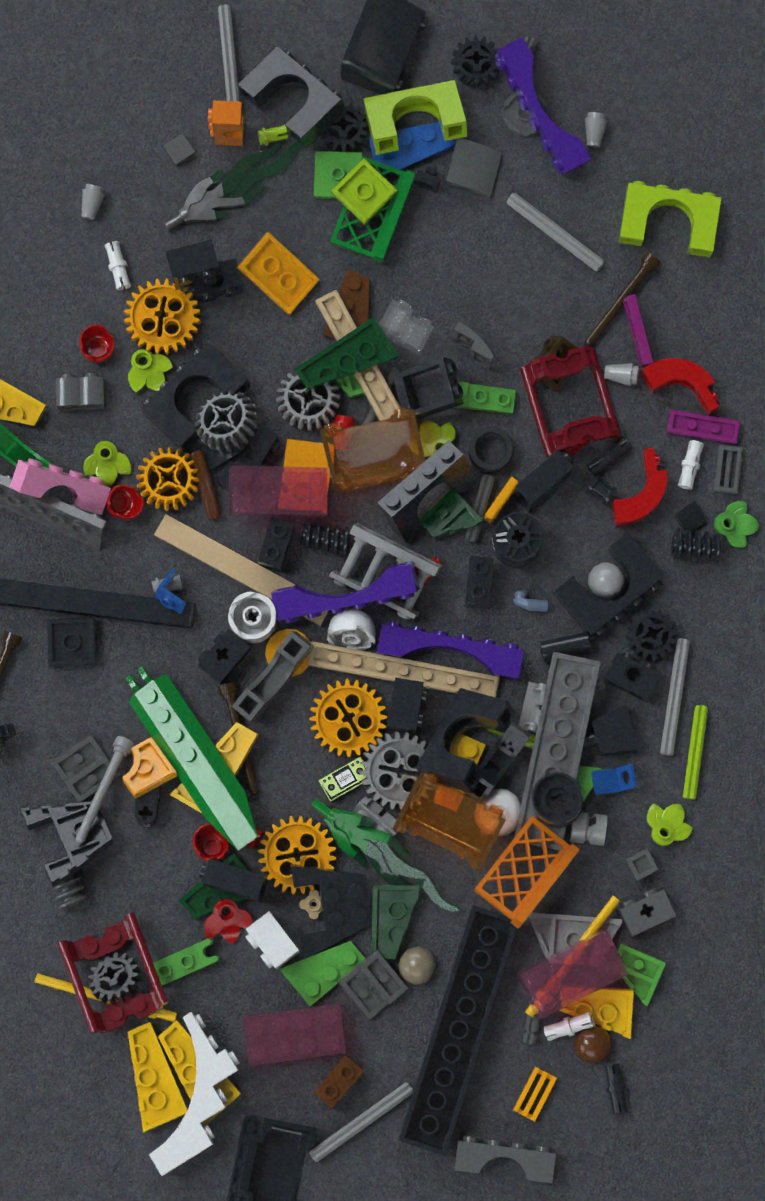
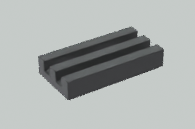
M718 446L713 492L738 494L742 447ZM723 451H727L724 485L721 487L720 477ZM732 452H737L733 488H728Z

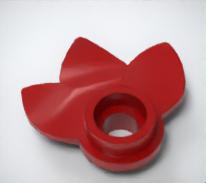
M222 899L215 904L214 913L206 919L204 932L208 939L220 933L226 941L234 944L239 936L240 928H248L252 925V919L250 914L246 910L238 908L233 900ZM224 907L230 908L227 913L221 912Z

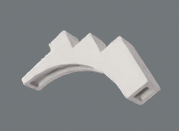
M193 1012L185 1015L183 1019L191 1034L196 1053L197 1075L195 1089L188 1111L178 1128L164 1144L149 1154L161 1176L214 1144L211 1140L215 1137L208 1125L203 1126L201 1122L226 1108L224 1104L227 1101L226 1096L221 1088L216 1090L214 1085L237 1072V1065L240 1064L233 1051L228 1053L224 1049L217 1054L215 1050L219 1047L212 1035L206 1036L203 1028L206 1027L199 1014L194 1016Z

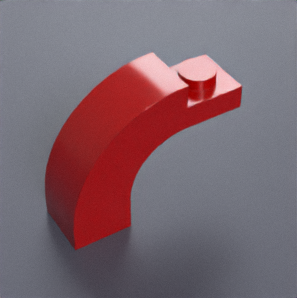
M668 358L656 361L642 368L640 374L652 394L668 385H683L695 393L708 416L717 411L719 399L714 391H709L715 381L701 366L685 359Z
M654 448L644 449L642 453L646 475V485L642 492L631 498L613 500L612 509L615 527L629 526L642 521L656 509L662 499L667 484V470L657 471V468H660L659 454H655Z

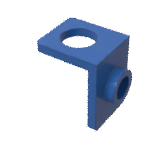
M173 568L158 586L155 597L160 600L164 607L182 614L186 603L166 589L174 578L176 569Z
M633 764L591 772L596 795L617 793L637 787ZM625 771L628 772L630 777L628 784L625 783L623 778Z

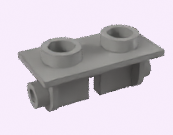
M528 683L518 724L526 731L537 732L546 684Z
M365 796L352 812L363 815L361 823L367 824L372 829L391 834L387 842L389 843L402 828L399 825L400 822L388 812L383 817H380L378 814L383 808L371 797Z

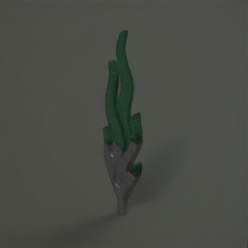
M280 141L272 148L245 156L231 168L224 180L215 189L207 191L223 175V170L219 169L215 174L199 182L193 188L183 208L179 211V215L164 223L167 230L170 231L184 222L188 224L190 222L217 221L225 218L227 211L214 210L236 208L248 204L265 190V186L260 185L246 195L245 192L260 180L282 173L294 155L303 146L297 141L293 142L276 160L259 167H255L258 162L266 160L277 153L281 147Z

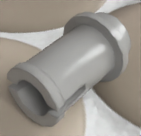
M180 575L174 576L173 580L166 587L168 591L182 590ZM157 577L155 581H151L154 595L164 579H158Z

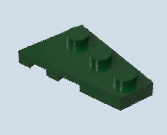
M235 854L223 862L224 864L247 870ZM199 882L178 901L193 919H197L214 912L215 904L222 899H231L237 903L245 900V898L207 887Z
M373 885L371 955L378 951L384 959H397L422 886Z

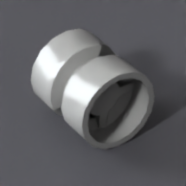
M581 812L578 819L571 824L570 842L583 844L585 841H589L590 845L604 846L607 815L593 814L592 817H589L587 813Z

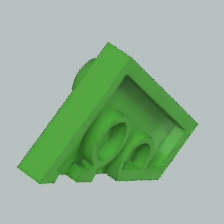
M349 941L279 970L311 1007L365 958L354 944Z

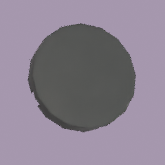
M515 92L504 103L502 111L503 122L507 129L517 136H534L538 131L535 132L529 123L530 117L526 111L524 112L518 104L519 97ZM535 92L542 109L548 116L547 103L542 96Z

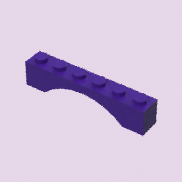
M521 37L500 48L495 55L496 65L500 71L504 70L511 91H515L519 97L518 104L520 108L528 113L530 117L529 123L535 132L538 131L543 149L552 156L554 169L564 177L585 166L591 158L580 138L570 135L559 128L547 116L537 99L532 74L534 56L524 38Z
M414 561L389 566L374 583L362 590L349 594H320L299 585L275 589L271 592V596L276 610L277 621L284 620L285 623L298 621L299 616L307 615L308 618H315L321 616L323 611L330 610L331 614L343 612L345 611L344 607L352 605L354 609L368 606V602L377 601V604L390 602L391 597L400 596V599L411 598L415 596L414 593L420 587Z
M388 622L387 625L382 624L377 654L405 658L410 654L423 650H453L477 660L493 676L518 681L524 650H520L518 645L506 643L504 647L495 645V641L488 639L476 642L472 641V637L466 635H458V638L449 637V633L435 630L433 634L427 633L425 628L411 626V629L401 628L402 624Z

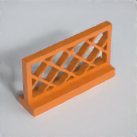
M531 816L474 891L511 919V924L519 928L580 849L573 844L569 845L535 817ZM531 824L540 830L541 839L528 840L527 829ZM524 835V840L519 841V839ZM546 842H555L562 849L558 854L548 855ZM542 843L543 855L531 856L529 844ZM525 844L527 857L514 858L513 847ZM509 854L510 858L505 859V857ZM544 859L545 871L533 873L532 861ZM527 861L529 874L517 875L515 862ZM501 863H511L512 875L500 876L499 865ZM495 871L496 877H491V875ZM534 877H539V879L535 882ZM530 878L531 889L519 892L518 879ZM513 879L515 892L502 893L501 880ZM497 881L498 894H489L482 887L486 882ZM525 895V897L521 901L520 896ZM516 896L517 907L513 912L504 906L503 897Z

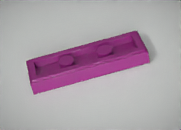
M629 295L623 298V304L638 361L642 367L652 364L653 360L636 295Z
M670 409L666 434L737 445L740 421Z

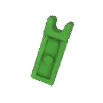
M458 381L463 389L464 396L462 399L464 404L454 408L513 414L516 390Z
M212 938L154 962L162 986L221 960L219 956L208 957L205 952L206 948L213 944Z

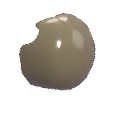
M422 946L408 948L401 956L398 964L400 975L406 982L414 985L426 983L430 980L436 969L434 954L428 948Z

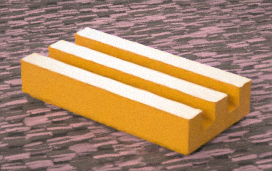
M512 476L484 515V520L490 524L493 523L514 493L518 481Z
M535 1066L513 1111L535 1122L557 1078ZM538 1073L541 1075V1078L525 1109L522 1110L520 1106ZM547 1078L550 1081L531 1115L528 1112Z

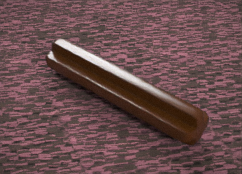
M194 451L190 456L191 460L194 461L193 467L198 469L195 474L199 478L198 486L207 518L209 520L219 518L221 513L204 451Z

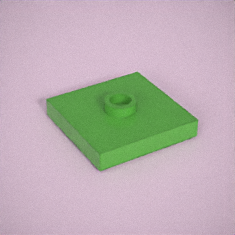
M315 151L314 198L337 199L331 193V190L361 161L362 153Z

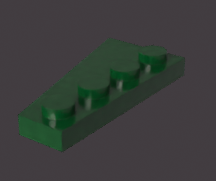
M372 317L296 367L294 372L305 388L310 390L398 359L399 354Z

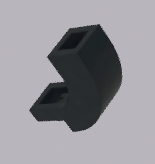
M511 721L506 732L501 735L480 764L479 768L483 774L472 793H465L482 804L517 757L531 734Z

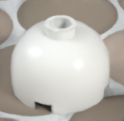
M350 607L333 616L329 623L327 640L330 645L347 646L346 648L361 651L371 647L372 642L375 643V626L370 616L359 609Z
M493 789L482 804L477 802L474 812L476 822L480 829L495 837L507 836L516 830L521 803L517 796L509 790Z

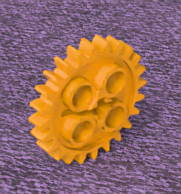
M156 279L154 286L147 281V289L138 286L140 294L132 292L131 295L134 301L126 302L131 309L124 310V314L130 316L124 319L125 324L131 325L126 329L127 333H134L131 336V340L136 341L139 339V348L146 344L147 352L155 348L157 355L161 349H164L166 355H168L169 348H173L177 353V345L179 344L186 348L184 340L193 341L190 333H198V329L193 325L200 324V319L195 317L200 315V310L193 309L198 305L197 300L190 301L193 298V293L190 292L185 295L186 291L175 290L174 283L170 286L168 279L165 280L164 285H161L159 279ZM163 297H166V317L163 318L162 336L158 337L157 335L160 327L158 317H160L162 313ZM149 300H156L159 302L158 305L152 309L146 306ZM177 302L182 305L178 311H171L169 309L172 303ZM145 323H154L155 328L152 331H145L143 329ZM171 325L179 328L175 334H168L166 329Z
M346 679L345 686H341V683L337 680L336 688L333 689L331 685H327L328 693L322 690L319 691L322 697L321 700L314 698L313 701L318 707H311L310 711L316 713V716L310 717L309 720L316 722V725L310 729L318 730L319 733L314 738L323 739L321 747L326 744L330 745L329 753L336 748L338 749V756L342 754V751H346L347 757H350L353 750L357 756H360V748L368 752L369 747L367 744L370 743L376 746L377 743L374 737L382 738L383 735L378 730L385 729L386 726L380 723V721L387 719V716L381 715L380 712L386 707L378 706L377 703L380 702L381 697L373 698L375 689L369 693L366 691L368 684L360 688L359 681L356 680L354 685L351 686L349 679ZM350 695L356 696L359 700V704L355 708H349L345 703V699ZM336 700L341 701L348 715H354L352 722L360 733L359 737L355 735L348 722H342L344 714L336 704ZM335 708L338 711V718L333 721L328 720L325 717V710ZM361 716L369 717L371 726L367 729L361 728L358 725V718ZM341 728L348 729L351 733L350 739L341 741L337 736L338 730Z
M290 816L288 824L283 819H280L281 827L278 828L272 824L274 832H265L269 838L268 841H260L266 846L265 849L258 850V853L264 855V858L259 859L258 862L266 863V866L261 871L262 873H270L267 877L268 881L275 879V888L282 884V892H285L288 887H291L292 894L294 895L297 888H300L302 894H305V887H309L314 891V885L294 888L292 875H283L280 871L281 866L286 862L304 866L305 861L311 858L318 862V868L334 870L329 861L336 860V857L330 855L331 852L336 850V847H329L328 845L333 841V838H325L328 833L327 829L319 831L320 822L312 826V818H309L307 823H303L302 816L299 817L298 822H294L293 817ZM304 835H311L314 838V844L309 848L303 847L300 843ZM280 839H287L290 842V848L285 852L277 849V842ZM294 849H299L301 853L311 850L319 851L315 855L301 856L298 862H296L295 858L276 860L277 856L294 854Z

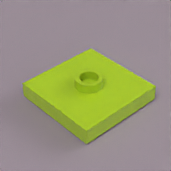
M363 158L331 190V193L365 225L397 193V189Z

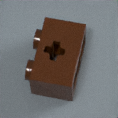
M345 1055L313 1093L332 1109L364 1071Z

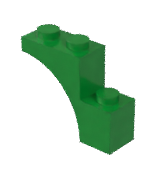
M0 423V457L4 458L15 469L18 460L28 462L29 458L42 462V466L47 468L49 464H52L30 449Z

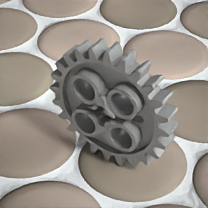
M397 731L394 733V738H391L386 733V741L376 738L378 746L369 744L372 752L363 753L368 758V761L360 762V764L366 767V770L361 771L360 774L367 776L362 781V784L370 785L366 793L375 792L372 799L376 801L381 797L380 805L384 806L389 802L390 809H394L396 803H398L400 810L404 809V803L413 808V800L421 804V795L429 797L426 789L435 788L430 781L425 780L421 774L419 776H412L400 773L399 777H397V773L379 769L378 766L386 765L398 768L401 764V768L405 770L419 772L416 767L410 768L407 760L413 754L420 758L426 750L423 749L426 742L423 740L417 744L418 736L416 735L409 740L408 732H405L403 737L400 738V734ZM388 750L395 752V760L391 763H386L384 760V754ZM389 774L391 777L390 784L382 787L379 783L380 776ZM412 778L414 787L410 791H405L403 789V782L405 779Z

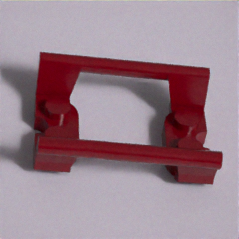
M591 346L568 350L567 357L564 359H560L555 354L532 360L526 366L519 368L546 458L550 457L557 450L562 451L580 446L584 437H590L594 442L611 437L613 440L622 438L596 351ZM590 366L606 418L592 416L572 421L566 424L563 429L548 433L535 390L541 378L545 377L550 380H556L579 374L586 367Z
M134 912L127 914L123 922L106 928L102 938L96 939L92 935H88L74 942L63 940L57 943L90 1034H104L126 1026L128 1017L135 1015L141 1020L161 1011L163 1006L169 1003ZM134 939L151 983L150 993L146 995L142 993L133 994L132 997L124 998L123 1003L118 1000L115 1002V1005L110 1004L104 1012L99 1013L90 1006L74 962L85 959L89 961L101 959L107 954L110 955L120 951L127 942Z

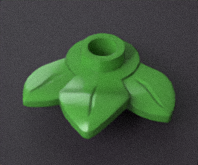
M743 501L729 504L725 512L717 515L714 520L715 531L722 536H726L729 544L737 548H745L747 545L746 536L755 533L760 527L756 518L746 514L747 503ZM724 520L729 523V528L724 525Z

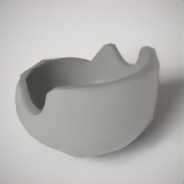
M604 562L596 565L588 575L589 588L598 597L612 600L620 596L625 589L626 578L621 569L614 564Z

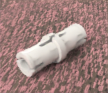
M113 241L112 248L109 242L105 244V248L110 261L108 267L113 272L116 290H124L123 285L128 289L131 287V283L126 271L127 262L122 257L119 241Z
M689 440L685 460H682L681 463L683 468L678 487L687 490L693 489L696 472L700 469L699 461L704 447L703 443Z
M591 1012L573 1018L568 1016L563 1021L544 1026V1033L548 1041L566 1035L573 1036L575 1032L595 1027L594 1018Z

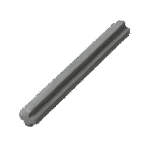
M220 5L218 13L227 101L240 102L230 5Z
M516 193L510 195L507 200V204L593 270L598 271L604 264L602 258Z
M683 638L677 640L660 749V753L665 756L673 755L690 645V641Z
M404 1083L309 1152L315 1162L320 1161L413 1094L412 1087L409 1083Z

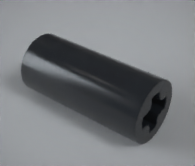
M587 632L539 642L544 663L552 660L553 652L571 656L591 653Z

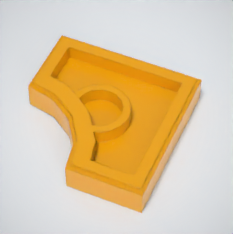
M150 737L131 748L134 764L131 770L123 776V782L136 799L177 776V772L153 738Z

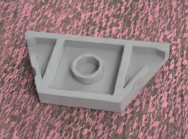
M532 912L528 916L547 963L561 964L596 918ZM608 918L573 965L596 967L622 924V919Z

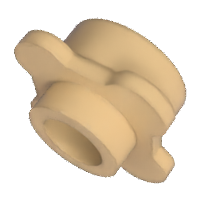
M311 890L309 896L306 899H302L299 903L300 908L305 909L311 919L318 918L319 913L322 911L321 898L317 890ZM313 902L316 903L315 907L311 905Z

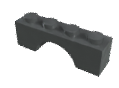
M291 631L276 650L273 659L266 669L244 690L232 707L250 722L257 721L315 646L298 632Z
M463 1136V1141L457 1140L454 1170L479 1173L488 1161L497 1157H508L521 1165L527 1180L552 1183L556 1154L550 1153L551 1148L536 1146L535 1151L526 1149L527 1144L512 1143L511 1147L502 1146V1141L488 1139L487 1144L477 1143L478 1138Z

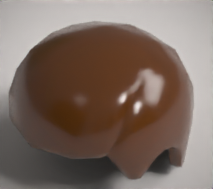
M597 1025L578 1031L573 1041L574 1053L579 1060L588 1064L600 1062L610 1054L612 1049L611 1036L606 1029Z

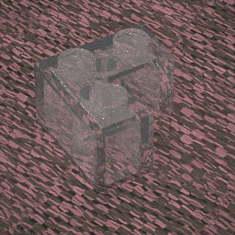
M392 299L379 327L389 341L421 356L434 332V326L431 325L432 322L422 316L419 318L413 316L414 310L411 309V305L403 300L397 302Z

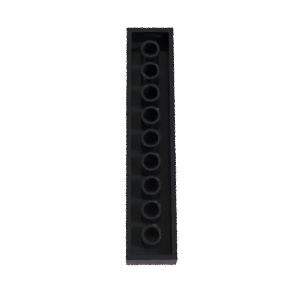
M474 905L471 907L398 1139L400 1142L446 1156L517 927L511 924L512 920L505 915Z

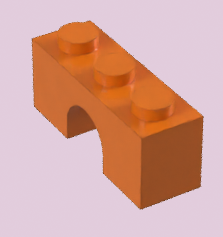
M213 100V108H208L210 137H214L215 145L243 146L244 118L242 116V102Z

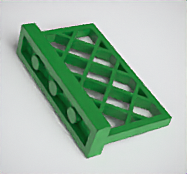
M362 156L361 160L364 158L383 177L390 173L399 176L397 184L393 185L397 189V193L390 199L388 206L381 208L374 215H379L382 221L381 227L371 230L367 222L365 225L368 232L356 237L352 226L361 221L357 219L349 222L346 216L348 209L343 206L330 244L374 259V262L383 264L413 185L415 173L408 170L404 172ZM349 228L353 239L347 242L338 240L339 231ZM378 232L377 238L375 239L374 234ZM371 236L374 242L372 251L362 249L359 240Z

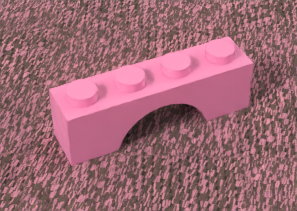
M31 458L28 459V462L18 460L10 487L14 490L41 498L50 488L65 485L71 495V504L78 506L81 510L102 515L111 489L103 484V479L94 476L86 479L83 478L84 474L70 470L68 474L62 472L63 468L49 464L47 468L42 466V462Z

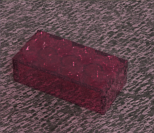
M232 465L229 468V516L324 518L327 516L328 468Z
M600 930L517 972L516 975L536 1016L543 1019L628 975V971L608 931Z
M340 1004L242 1017L249 1066L346 1053Z

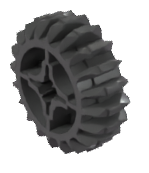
M232 389L228 394L222 390L220 396L213 393V399L211 400L205 398L207 404L199 406L201 413L196 414L198 421L195 422V427L198 429L197 435L201 438V441L209 446L210 449H217L221 453H223L225 448L227 451L232 452L234 446L240 449L242 442L248 444L247 438L248 436L254 437L252 430L258 428L256 421L259 420L256 413L257 408L252 404L251 399L247 396L245 397L241 392L234 393Z

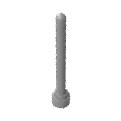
M117 736L114 741V755L76 835L78 843L85 841L123 757L131 753L134 743L125 737Z

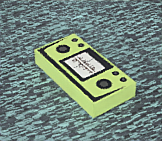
M361 757L319 780L330 802L360 786L362 781L367 778V776L360 774L361 771L366 770V767L360 764L362 762Z

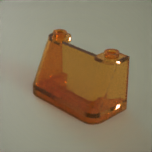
M406 407L393 411L394 414L390 416V419L346 429L338 426L337 423H332L320 430L334 493H343L405 479L426 461L413 409L408 410Z
M431 773L419 774L395 820L393 829L403 834L405 830H412L411 835L421 836L459 855V858L462 860L466 856V859L471 862L469 866L481 871L506 821V816L503 814L504 810L494 804L488 806L438 782V777Z

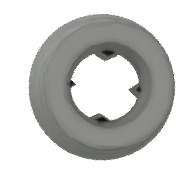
M588 113L587 118H585L586 146L600 147L608 122L606 114Z
M86 184L85 189L82 190L81 217L95 220L105 197L103 187Z
M634 363L606 365L604 379L628 386L632 384L637 385L640 367L634 366Z

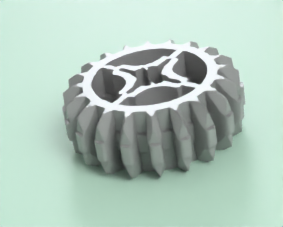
M288 373L287 377L290 382L286 380L281 381V385L284 388L277 389V393L282 396L277 397L276 402L282 404L278 407V411L285 412L283 414L284 420L292 417L289 422L291 426L299 422L298 429L302 430L303 425L307 424L308 430L311 431L312 424L315 423L316 427L320 429L321 420L325 424L329 423L327 415L333 418L336 416L332 409H339V404L334 401L340 400V395L335 394L338 391L337 385L330 386L334 381L321 385L328 395V400L322 399V396L316 394L315 388L310 389L313 401L310 400L306 408L303 396L306 397L310 390L305 388L292 391L295 386L302 383L297 374L294 377L291 373ZM289 398H293L294 401L301 404L300 414L292 409L288 401ZM324 406V409L319 413L307 416L312 408Z

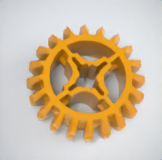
M168 447V453L164 454L163 449L159 448L160 455L158 456L153 451L150 452L151 461L148 458H143V462L147 465L146 467L139 465L138 470L144 474L136 475L137 480L143 481L137 484V488L145 489L141 492V497L149 496L147 499L149 505L156 500V509H159L163 503L165 511H169V504H173L174 510H178V502H181L185 507L187 506L186 497L189 500L194 499L190 491H199L198 487L193 485L199 482L198 477H193L196 476L195 473L198 469H192L194 461L187 462L190 458L188 453L181 458V449H177L176 453L173 454L172 447ZM163 462H176V465L173 464L167 469L158 466ZM183 467L188 473L185 487L177 480ZM152 471L159 477V482L156 484L157 487L154 491L149 485V477ZM162 474H163L164 476L166 475L167 477H170L171 475L174 474V476H172V478H173V481L175 482V484H174L173 482H170V481H167L166 483H163V482H165V480H164V477L162 476ZM169 489L179 492L174 496L168 497L160 495Z

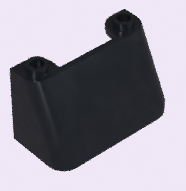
M366 0L341 64V80L381 95L401 91L404 79H401V72L416 34L419 33L420 29L425 30L429 17L426 16V11L407 0Z
M248 1114L244 1118L241 1127L227 1201H297L294 1197L303 1152L309 1151L315 1146L317 1142V1128Z

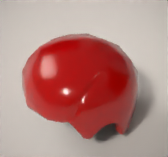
M92 324L86 327L80 335V351L90 362L102 363L110 359L115 350L114 337L106 330L105 326Z
M121 484L110 490L106 501V508L112 517L125 521L137 517L142 512L144 499L140 497L136 488Z
M210 823L200 826L193 835L192 845L194 852L202 860L208 861V859L219 861L229 851V841Z

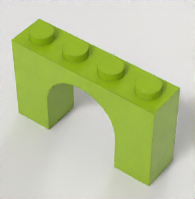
M455 80L363 98L365 114L376 155L399 151L395 123L401 116L414 111H424L434 115L440 123L444 141L467 137L466 119Z
M641 181L628 183L618 243L642 246L648 215L660 206L669 205L681 209L690 220L691 234L688 254L711 258L715 243L721 197H716L714 193L709 192L696 194L690 189L671 190L670 187L665 185L647 186L645 182Z

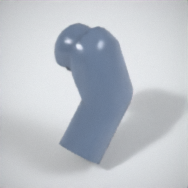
M522 590L514 593L515 599L513 601L516 606L529 611L546 612L548 610L547 600L527 599V592Z

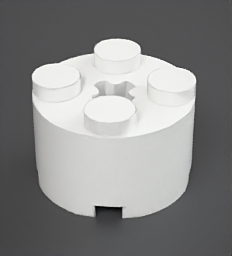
M246 592L236 597L232 602L228 612V621L231 630L246 643H259L269 638L274 632L277 624L276 610L268 597L256 592ZM253 613L254 616L259 615L256 617L257 621H247L249 619L248 614Z

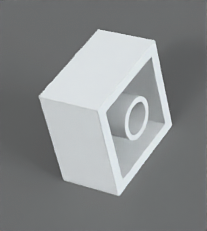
M269 911L246 928L249 933L245 936L254 949L259 947L263 951L260 957L269 969L272 966L276 970L299 953L298 948Z

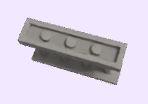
M359 523L354 524L350 534L355 536V543L341 572L334 570L329 576L334 578L333 582L344 588L348 585L359 591L372 584L384 557L388 556V554L397 557V564L414 561L415 567L419 568L417 578L420 587L414 593L415 596L407 598L404 604L392 597L390 602L383 604L397 610V614L407 620H410V618L415 619L420 612L413 609L427 578L431 577V575H438L443 565ZM369 543L376 547L375 550L377 552L361 583L350 577V573L363 546Z

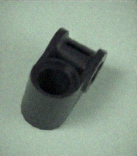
M161 785L135 799V817L138 824L142 827L149 828L157 822ZM145 810H149L152 815L148 816V820H144L143 816H141L145 814Z

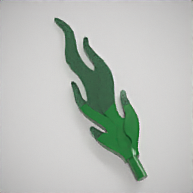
M317 798L310 805L326 817L324 821L328 824L338 846L358 861L362 867L365 868L368 865V861L355 845L365 853L375 871L388 884L392 886H414L400 877V875L406 876L422 886L423 890L436 905L450 911L458 912L460 910V907L448 902L441 896L432 879L425 871L405 862L392 850L391 847L405 858L410 856L411 853L399 840L384 831L368 828L374 824L373 820L355 812L341 811L334 807L331 810ZM420 891L418 901L423 903L425 898Z

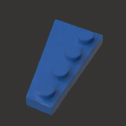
M436 122L396 130L399 151L376 155L371 135L369 136L373 160L402 171L416 163L419 164L426 161L431 156L439 155L454 148L457 139L444 141L440 123Z

